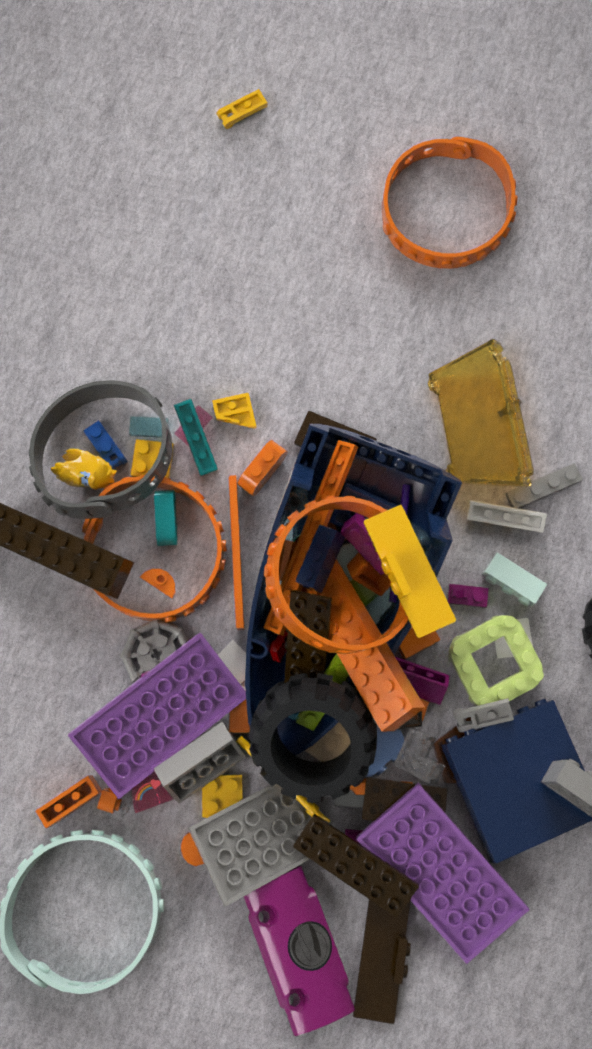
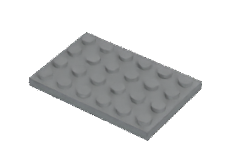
M277 784L273 787L269 785L188 828L224 907L310 860L293 848V845L311 819V816L296 799L281 794L282 787Z

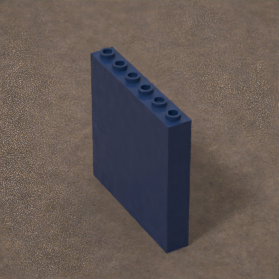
M545 698L534 702L535 706L530 709L528 705L517 709L518 714L513 715L514 720L482 727V729L477 731L474 728L464 732L465 736L458 738L455 735L446 739V744L441 745L490 863L497 864L592 821L590 815L541 782L553 761L572 759L580 764L579 768L584 770L554 700L546 701Z

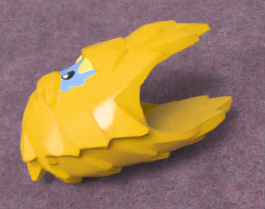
M79 449L66 450L67 453L62 456L66 462L55 463L54 467H51V471L56 475V478L67 483V485L90 487L94 490L105 488L109 484L114 483L113 477L117 470H112L109 462H106L101 457Z

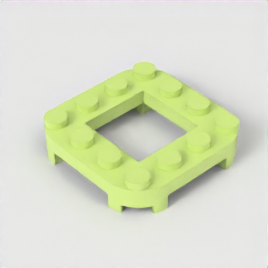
M494 616L492 619L466 633L456 636L449 647V662L453 664L469 695L468 699L476 706L507 698L511 701L536 687L544 677L542 664L521 623L513 616ZM504 636L520 670L488 688L471 653Z

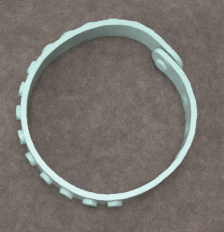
M76 830L70 832L71 836L63 838L61 834L51 838L50 844L46 846L43 844L39 845L32 851L33 855L28 860L24 859L17 868L19 871L15 878L12 877L8 883L7 894L0 905L1 948L10 963L40 987L46 988L49 985L57 990L75 994L93 993L106 989L118 983L134 969L148 950L157 932L161 912H164V899H161L160 890L162 885L159 877L156 878L153 872L154 867L148 859H144L140 854V850L135 845H129L124 842L123 837L112 834V836L106 835L102 830H92L91 833H83V830ZM70 841H100L118 848L137 864L145 875L152 893V924L145 944L138 956L121 972L96 982L68 980L50 970L41 961L27 960L18 949L12 931L13 908L18 891L26 875L45 853L62 843Z

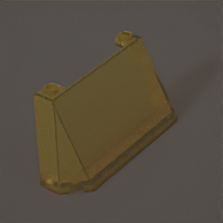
M495 339L489 340L428 374V387L439 398L451 463L447 465L445 471L461 480L462 484L531 487L532 481L529 479V476L533 475L534 468L513 370L509 359L505 360L501 353L504 350L501 343Z

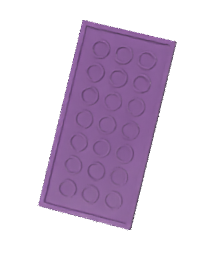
M199 632L72 730L68 737L117 798L120 799L153 773L155 767L186 747L246 699V691L201 632Z
M419 783L356 836L357 841L363 847L419 884V888L410 901L466 964L530 910Z

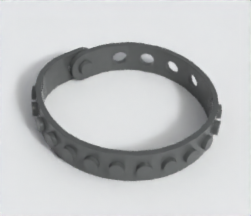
M106 380L78 386L53 402L37 422L29 449V470L35 479L33 484L37 492L42 491L44 494L42 497L43 501L48 506L53 505L55 511L62 516L67 515L77 519L109 517L113 514V511L129 508L148 497L162 482L172 458V436L159 399L157 397L154 398L146 389L135 384ZM126 398L147 405L159 416L162 425V443L159 454L152 468L136 484L115 494L90 497L86 500V503L64 502L48 492L43 475L44 449L57 425L75 409L99 399ZM137 493L134 497L129 498L132 494Z

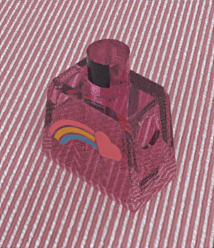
M155 771L131 789L135 814L174 799L162 786Z

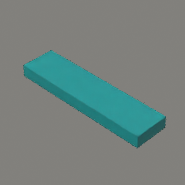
M192 399L175 404V411L200 476L218 470Z

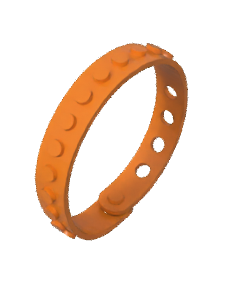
M460 136L451 139L425 141L411 147L396 160L386 179L382 201V220L385 234L388 235L393 246L402 254L426 266L452 269L465 267L483 260L492 250L495 251L501 245L500 241L503 237L506 238L511 230L508 227L509 223L514 222L516 216L514 206L517 205L518 196L515 195L516 181L513 178L509 164L504 156L493 146L482 141ZM435 156L460 160L472 157L485 162L497 173L504 187L506 195L505 223L489 241L475 249L461 253H440L416 245L397 229L388 207L390 187L402 170L420 159Z
M145 475L122 478L120 481L106 486L99 496L121 492L136 484ZM164 477L157 488L174 490L193 500L204 510L214 526L217 537V557L213 572L206 585L195 598L182 607L173 611L156 614L141 613L127 609L110 600L105 594L95 589L94 591L110 606L123 614L146 621L162 620L165 623L177 621L176 618L181 616L187 617L195 612V608L200 604L203 605L209 599L210 592L213 588L216 589L220 582L219 575L221 571L225 569L226 560L223 559L224 552L227 551L226 540H222L221 533L224 530L221 521H216L214 515L217 513L211 504L208 506L203 501L205 499L204 496L198 491L194 492L189 489V486L185 483H177L171 481L170 478ZM103 518L85 519L82 527V532L85 534L83 540L94 543L97 533L103 526Z
M328 496L317 503L313 500L305 504L304 510L300 513L296 510L287 517L289 522L285 526L283 524L279 526L275 532L277 537L273 543H270L267 550V555L269 556L264 567L266 595L275 616L297 638L319 650L329 653H359L386 643L408 621L401 602L389 629L372 643L349 645L330 641L307 628L289 608L282 594L279 582V560L288 533L298 520L307 515L322 510L341 509L371 518L387 510L371 501L354 496L336 498L335 496Z

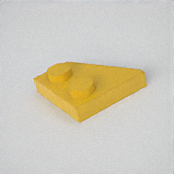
M249 392L212 400L216 420L253 429L257 428Z

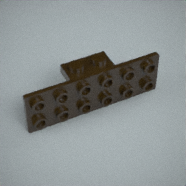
M292 590L289 608L307 628L329 640L332 598ZM286 628L288 636L285 642V649L287 651L284 683L289 681L290 676L307 673L308 678H317L318 673L324 674L326 671L327 652L303 642Z
M316 814L311 817L293 845V848L394 917L400 915L419 888L417 882Z
M371 900L368 901L354 1002V1018L389 1024L395 1023L399 985L402 984L403 978H407L408 965H405L406 956L410 955L411 943H408L406 937L410 901L398 917H394Z

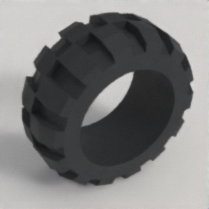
M307 673L290 676L289 681L286 683L278 682L267 691L265 698L260 700L251 721L249 731L251 746L249 750L253 763L257 767H262L260 774L272 787L275 784L282 787L281 794L292 799H296V795L307 797V802H323L324 796L331 795L334 800L349 793L351 785L354 787L360 785L369 773V766L374 763L377 749V724L374 722L373 716L364 700L357 696L358 690L346 681H343L342 684L332 681L333 676L318 673L317 678H308ZM318 711L336 719L345 728L351 743L341 755L332 760L310 762L293 755L284 746L279 737L277 726L282 720L294 713Z

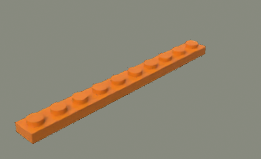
M338 440L315 497L316 503L328 496L339 497L358 446ZM334 509L314 512L307 517L280 585L284 599L289 607L291 591H302L303 586L295 582L318 526L320 524L327 527ZM271 607L263 628L284 636L286 627L275 616Z

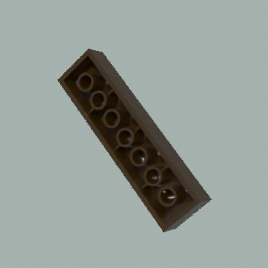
M0 503V546L116 599L119 598L135 562Z

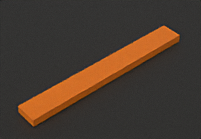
M230 475L229 495L236 629L245 630L238 485L236 475Z

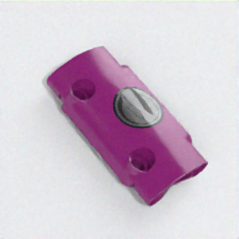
M302 866L295 867L245 895L244 899L249 909V922L279 1005L287 1014L293 1035L298 1036L319 1029L354 1012L355 1007L347 988L349 980L317 894L309 886ZM260 912L263 914V921H262V922H260V920H259V913H260ZM290 995L293 996V1003L291 1005L289 1003Z

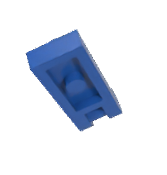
M99 420L83 430L100 456L106 462H109L112 470H117V467L121 464L125 465L128 463ZM117 455V459L114 461L110 460V458Z

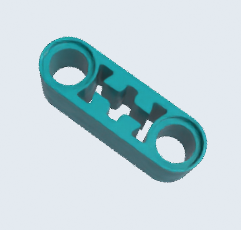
M155 491L157 546L177 545L175 491Z

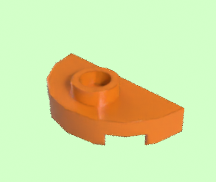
M150 569L140 576L141 579L173 599L176 593V584L173 577L167 571Z

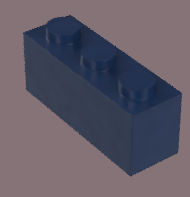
M319 524L295 582L322 594L346 537L337 530Z

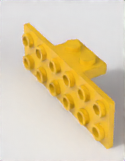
M402 505L364 520V526L382 562V569L388 575L392 591L398 596L416 637L421 638L454 623L456 618Z

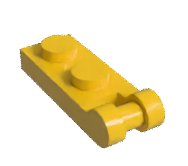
M258 89L222 107L216 114L219 119H222L225 129H229L235 123L268 107V102Z

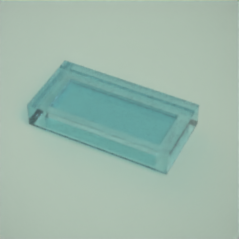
M131 416L129 435L162 438L160 418Z

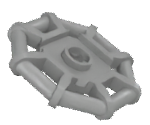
M152 620L130 630L120 658H122L132 683L140 679L142 673L150 671L175 652L177 649L173 641L177 638L181 646L188 642L182 626L178 627L165 623L162 620ZM160 628L173 633L172 636L168 638L160 635ZM154 629L155 634L145 639L140 635ZM136 639L139 640L141 643L138 646L137 653H131ZM156 649L163 653L160 655V660L152 658ZM133 658H137L141 667L137 672L131 660Z

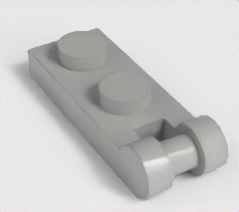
M508 698L466 709L459 708L453 711L454 718L458 721L457 728L459 732L514 720ZM471 717L472 721H466L465 718Z

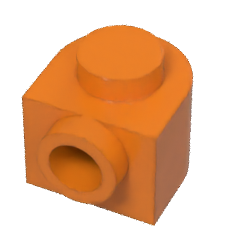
M105 788L102 790L97 809L113 814L115 810L119 811L122 799H118L110 788Z

